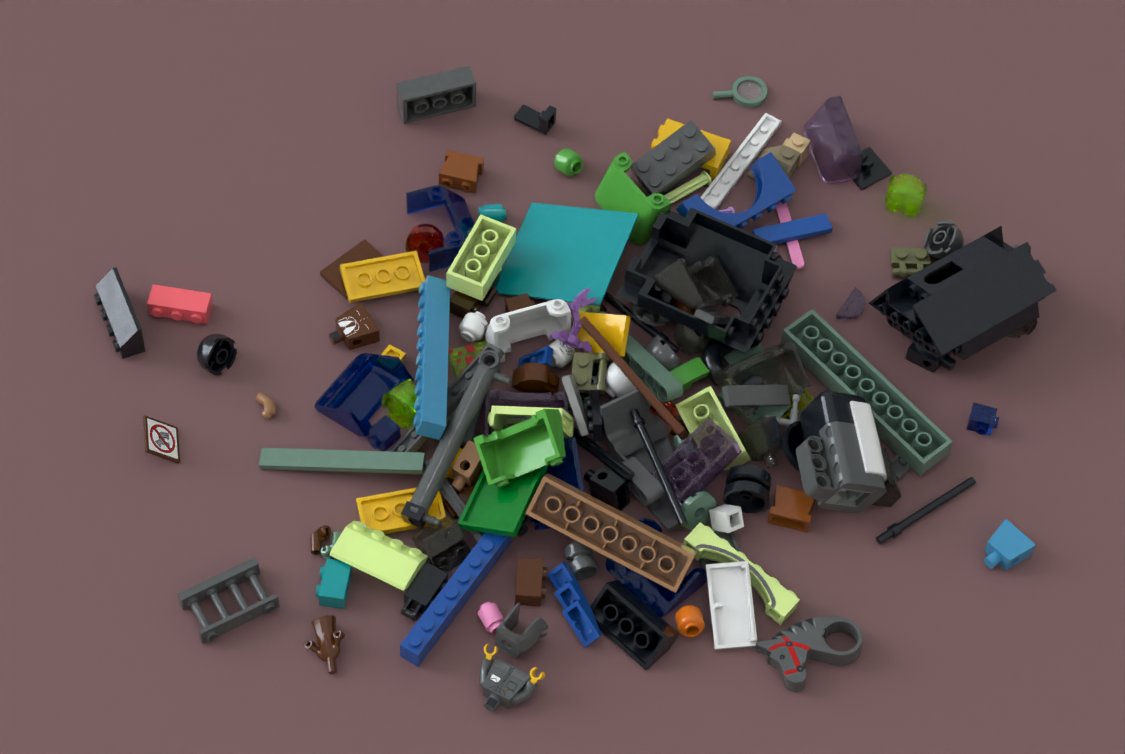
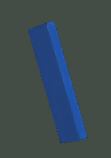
M825 213L753 229L752 234L774 244H780L831 233L833 228Z

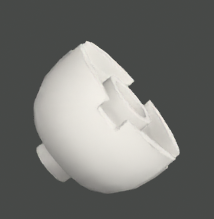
M612 362L607 368L606 373L607 393L614 398L636 389Z

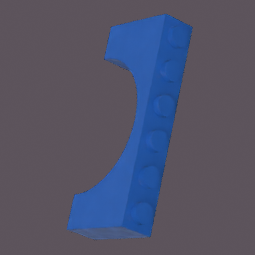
M770 152L750 166L756 182V196L750 209L740 213L721 212L706 204L696 194L683 201L676 210L679 215L686 217L689 210L694 208L742 229L749 224V220L753 219V221L761 218L766 210L770 213L778 207L777 204L780 202L782 204L789 202L792 199L791 195L797 190L772 152Z

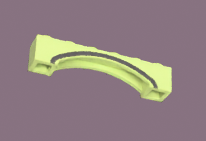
M700 522L684 539V545L698 552L695 556L697 561L700 558L718 563L748 561L751 585L765 604L766 609L764 613L779 625H782L796 609L800 599L797 598L793 591L787 590L780 585L776 578L767 575L759 565L753 564L744 553L731 547L727 540L717 536L709 526H704Z

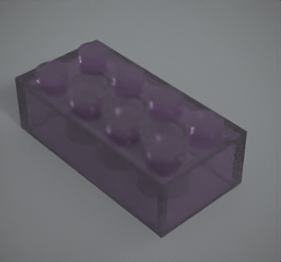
M709 417L662 462V466L680 506L690 496L694 497L697 495V492H702L742 452L738 443ZM654 470L651 474L660 482V479L656 471Z

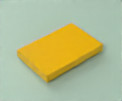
M579 311L580 319L585 316L620 356L625 357L631 317ZM583 327L580 328L577 337L580 339V342L588 341L592 348L591 352L584 351V353H605Z

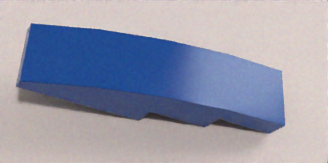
M563 562L550 571L547 576L557 590L554 594L565 609L562 611L563 615L585 648L602 635L578 581L567 563Z

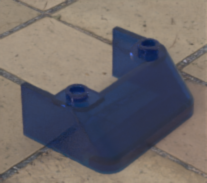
M439 185L406 193L407 214L445 205L455 230L446 235L445 247L428 251L430 272L451 266L475 225L465 199Z

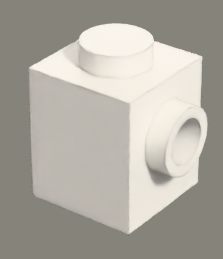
M723 504L709 510L712 530L730 533L744 527L742 510L739 506Z

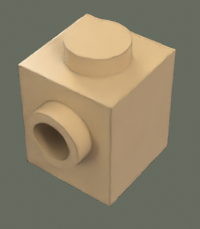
M793 133L790 139L786 138L783 145L801 153L798 166L800 167L808 155L811 140Z

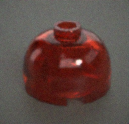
M427 223L419 224L412 228L405 243L407 252L417 250L420 263L437 261L438 257L443 255L445 248V238L441 230Z

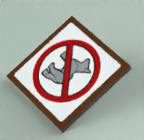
M143 416L145 452L180 463L178 427Z

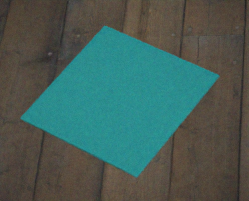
M531 203L517 234L516 243L499 274V282L494 287L498 290L497 294L519 296L528 293L530 298L545 300L561 299L572 303L575 300L574 297L582 290L590 288L591 291L587 293V298L595 297L596 300L588 305L600 306L639 214Z

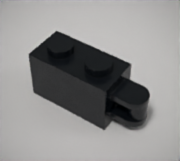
M426 562L404 594V606L401 614L413 621L417 619L420 613L424 614L448 582V573Z

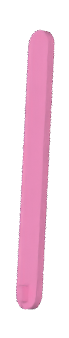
M780 202L777 204L776 211L780 223L792 221L787 203L782 204ZM798 240L786 242L792 264L797 265L796 269H802L804 267V259Z

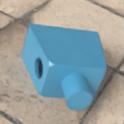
M1005 519L987 542L985 553L988 556L984 559V563L990 569L999 564L1004 570H1008L1030 557L1036 544Z

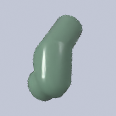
M333 532L332 544L326 545V548L324 546L321 548L320 552L325 559L333 558L330 556V551L341 535V532Z

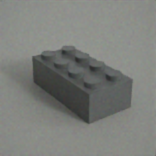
M470 66L396 83L397 108L403 124L476 107V81Z
M690 120L634 162L631 172L649 195L654 193L664 195L716 156V151L696 124Z

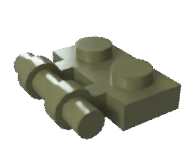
M891 247L890 264L891 267H896L892 268L891 275L906 278V276H911L931 265L930 254L927 252V249Z

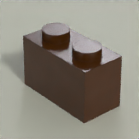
M518 558L515 605L520 603L523 606L540 607L541 599H545L546 586H542V580H546L547 567H543V559Z

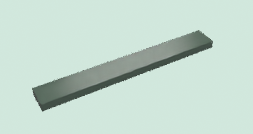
M262 448L259 468L423 474L426 456L422 452Z

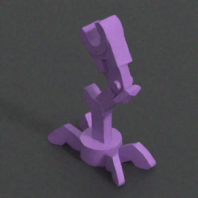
M590 288L582 290L574 297L575 300L572 303H567L573 319V327L570 334L567 333L566 329L550 334L551 338H558L563 344L578 349V352L582 353L584 351H592L588 341L580 342V339L577 337L580 328H582L578 310L596 300L595 297L587 298V293L591 291Z

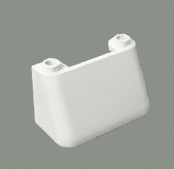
M555 299L497 315L489 323L485 333V342L502 349L504 353L511 352L510 344L546 334L548 340L551 341L553 338L550 337V334L566 329L567 333L570 334L571 311L565 301ZM505 355L500 359L501 363L505 362Z

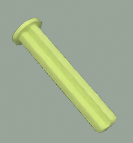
M702 171L701 175L664 196L673 204L704 185H710L712 183L711 178L706 171Z

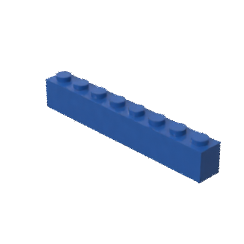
M484 533L400 644V657L419 667L513 542V537Z

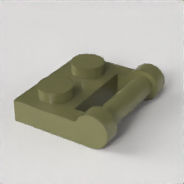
M574 352L572 374H574L580 393L590 394V390H598L600 395L607 393V386L605 384L607 363L610 361V358L606 353ZM594 362L599 363L597 385H591Z

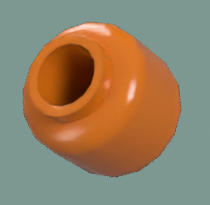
M687 605L676 612L675 620L681 635L695 637L703 631L705 623L702 612L698 607Z

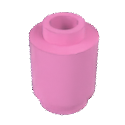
M486 602L479 607L480 610L477 614L486 630L492 635H496L497 628L504 620V617L496 603Z

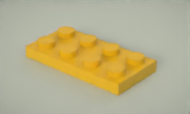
M417 250L340 264V272L349 303L417 291L421 282H425Z
M416 488L356 498L360 522H363L373 530L382 531L384 534L419 528L404 522L401 516L406 502H410ZM438 491L428 511V515L436 517V519L441 521V524H445L446 515L441 494ZM425 523L424 527L434 526V525Z

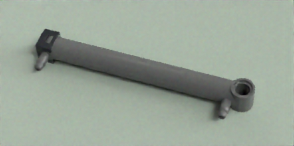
M488 350L480 355L479 365L410 502H406L401 512L404 522L423 529L425 523L436 526L441 524L439 519L428 515V511L493 381L496 380L506 384L511 382V378L500 373L502 366L496 352ZM489 362H494L493 365L487 366Z

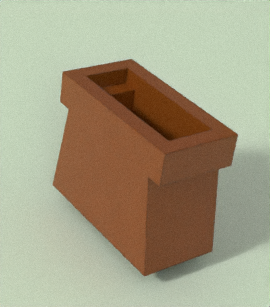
M447 150L445 163L439 172V185L446 188L459 189L464 192L476 193L478 175H482L484 171V158Z
M776 485L774 505L770 507L767 523L808 533L812 516L810 513L816 499L807 496L805 491Z

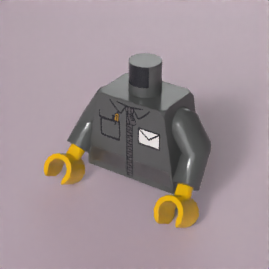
M489 643L484 646L486 657H483L479 670L480 686L483 688V696L488 698L484 707L490 712H495L499 705L510 709L513 705L529 700L538 686L537 681L545 678V672H541L537 678L535 674L538 667L532 668L530 674L497 657L493 660L492 656L497 654L498 647L495 646L494 652L489 653Z

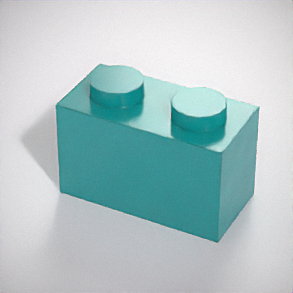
M326 558L325 566H321L319 578L322 579L321 585L317 584L315 597L319 598V606L345 609L352 576L351 565L341 560Z

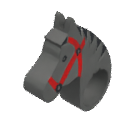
M821 616L789 626L776 634L771 640L757 642L756 651L766 655L767 665L771 664L779 670L788 690L798 692L802 691L806 685L805 667L807 660H815L837 666L849 665L860 656L863 634L860 627L852 620L837 616ZM843 632L852 636L857 644L851 650L840 652L831 649L824 639L832 633Z

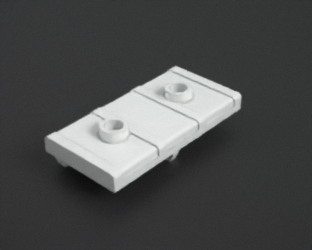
M748 561L706 564L705 570L714 650L756 647L757 632Z

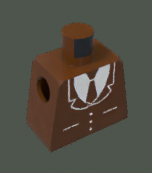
M362 302L337 317L335 320L337 331L329 334L333 345L343 341L350 350L380 341L379 329Z

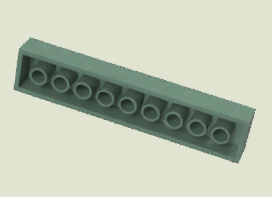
M813 309L783 329L781 344L830 391L859 395L864 398L866 403L871 406L878 437L898 454L900 458L905 460L919 476L949 455L953 441Z

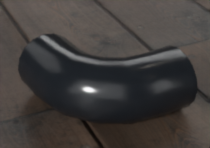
M713 339L704 348L701 359L710 371L707 377L716 386L730 375L721 359L732 351V347Z

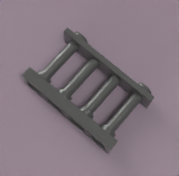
M255 557L178 593L182 609L191 608L203 628L199 630L202 644L207 641H214L218 636L265 613L270 614L279 607L277 594L268 597L257 578V575L260 574V569ZM246 580L250 581L261 600L251 606L248 605L237 586ZM227 589L232 592L241 608V611L232 615L228 613L218 595ZM206 599L212 600L222 620L211 625L199 605L200 602Z

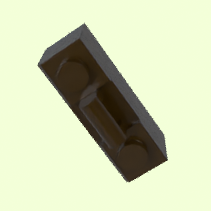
M498 274L483 301L455 291L450 298L449 313L464 318L467 313L479 312L481 305L488 307L498 292L494 288L499 282L500 277Z

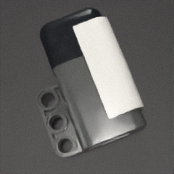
M834 391L820 393L800 413L804 442L796 448V456L804 491L810 498L817 499L818 506L821 509L848 513L863 512L887 492L885 485L887 473L871 406L859 395Z

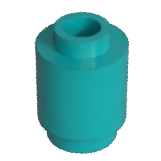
M485 204L483 207H478L479 216L481 214L503 223V219H507L506 207H502V204Z

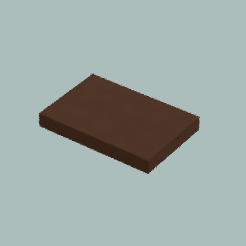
M364 239L321 270L320 275L347 300L348 296L340 272V264L384 256Z

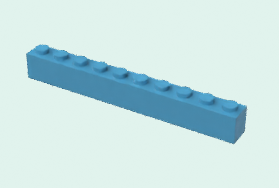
M428 275L425 282H421L418 291L421 294L418 302L420 312L417 321L420 322L417 330L419 340L416 346V350L419 351L416 358L418 369L415 375V380H418V383L415 387L417 398L414 404V410L417 411L413 424L416 425V434L440 440L446 428L450 288L446 287V280Z

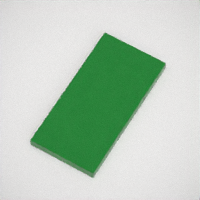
M503 426L502 430L509 428L510 426ZM549 465L509 481V485L498 488L497 485H488L483 469L457 523L459 529L516 537L526 516L525 513Z

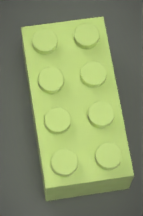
M480 214L446 273V287L483 301L516 243V228Z

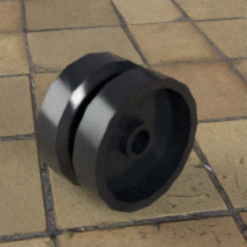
M746 464L731 467L727 471L723 496L724 503L741 507L743 513L764 511L768 507L771 475L763 468Z

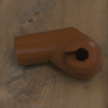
M329 526L319 527L311 534V554H321V544L329 538L332 532Z

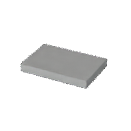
M574 374L562 377V382L578 429L582 436L589 434L587 412Z

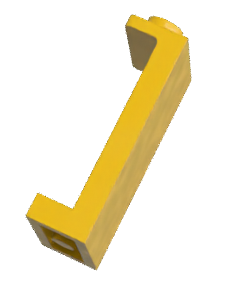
M667 118L665 124L660 125L657 134L658 138L653 139L651 149L685 124ZM700 130L716 151V156L701 166V168L710 170V178L715 179L730 152L731 140Z

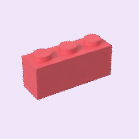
M155 284L152 285L147 302L149 315L157 318H172L176 321H191L196 324H208L213 306L211 293Z

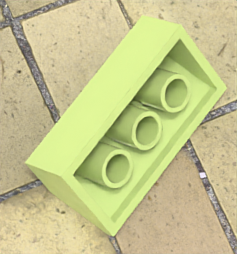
M711 386L675 405L710 472L729 470L731 467L742 465L751 460Z
M353 521L348 524L330 551V556L403 591L411 585L428 557L421 550L408 547L402 541L385 536L382 531L373 530L360 521Z

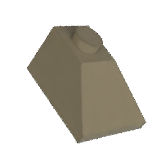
M785 145L765 148L758 159L772 152L790 180L799 166L801 153ZM750 170L747 174V177L752 180H755L754 175Z

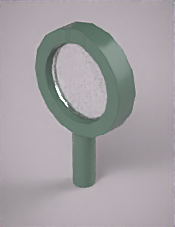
M744 76L734 82L732 90L712 92L713 99L732 97L739 106L755 108L765 102L767 87L760 78Z

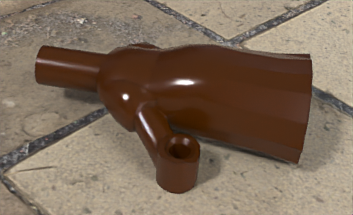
M326 615L311 622L319 647L311 640L306 641L304 645L306 648L317 653L320 659L327 662L329 674L337 673L335 659L340 653L339 645L341 640L344 639L345 634L340 630L336 631V617Z

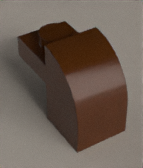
M526 363L513 370L511 387L526 395L538 389L554 397L558 395L560 377L550 373L549 366L546 364Z

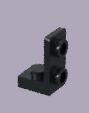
M522 105L514 115V120L546 135L556 123V108L549 105L546 111L540 113L526 105Z

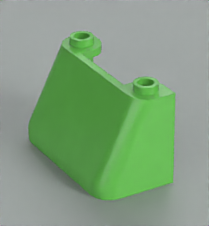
M624 151L614 157L595 192V201L603 210L638 213L639 216L629 240L635 245H643L650 241L652 226L660 213L666 214L671 209V202L660 193H654L648 197L645 196L625 173L631 169L632 159Z
M542 409L535 412L536 415L531 416L530 419L504 430L494 431L488 437L482 434L473 438L489 486L497 485L498 488L509 485L510 480L549 464L556 466L563 463L562 459L566 457L562 417L559 409Z

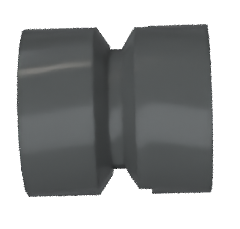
M577 541L564 549L566 560L570 564L569 568L576 580L588 579L598 572L599 568L596 559L591 556L593 554L591 548Z

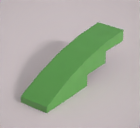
M699 357L670 371L682 384L683 391L691 388L692 383L707 377L710 372Z

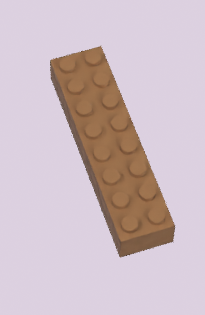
M549 473L543 477L525 513L675 593L680 588L698 553L696 550Z

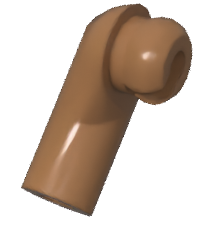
M260 392L255 400L264 406L262 415L267 419H271L273 414L276 413V403L270 397Z

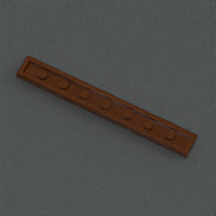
M585 316L580 319V324L635 388L640 391L681 440L686 439L689 435L592 323Z

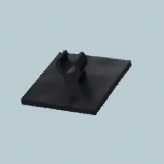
M870 147L839 162L841 168L861 190L892 174Z

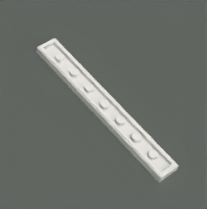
M767 113L763 115L700 197L706 204L716 210L779 129L782 121Z

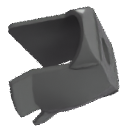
M517 603L510 610L496 631L495 646L514 659L519 658L536 644L539 639L545 637L547 632H542L549 628L545 620L539 617L531 622L523 634L512 632L519 621L520 603ZM503 640L507 641L512 647L506 645Z

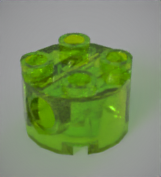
M899 174V177L892 176L889 181L888 192L884 198L887 205L886 209L890 212L902 211L909 217H915L922 209L927 185L925 183L924 185L921 184L922 180L913 175Z
M410 379L401 382L382 397L384 409L387 407L389 410L386 414L394 424L401 428H408L413 424L417 411L414 410L417 395H415L416 386Z

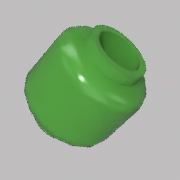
M565 148L556 154L554 165L557 170L566 176H573L581 171L583 159L575 151Z

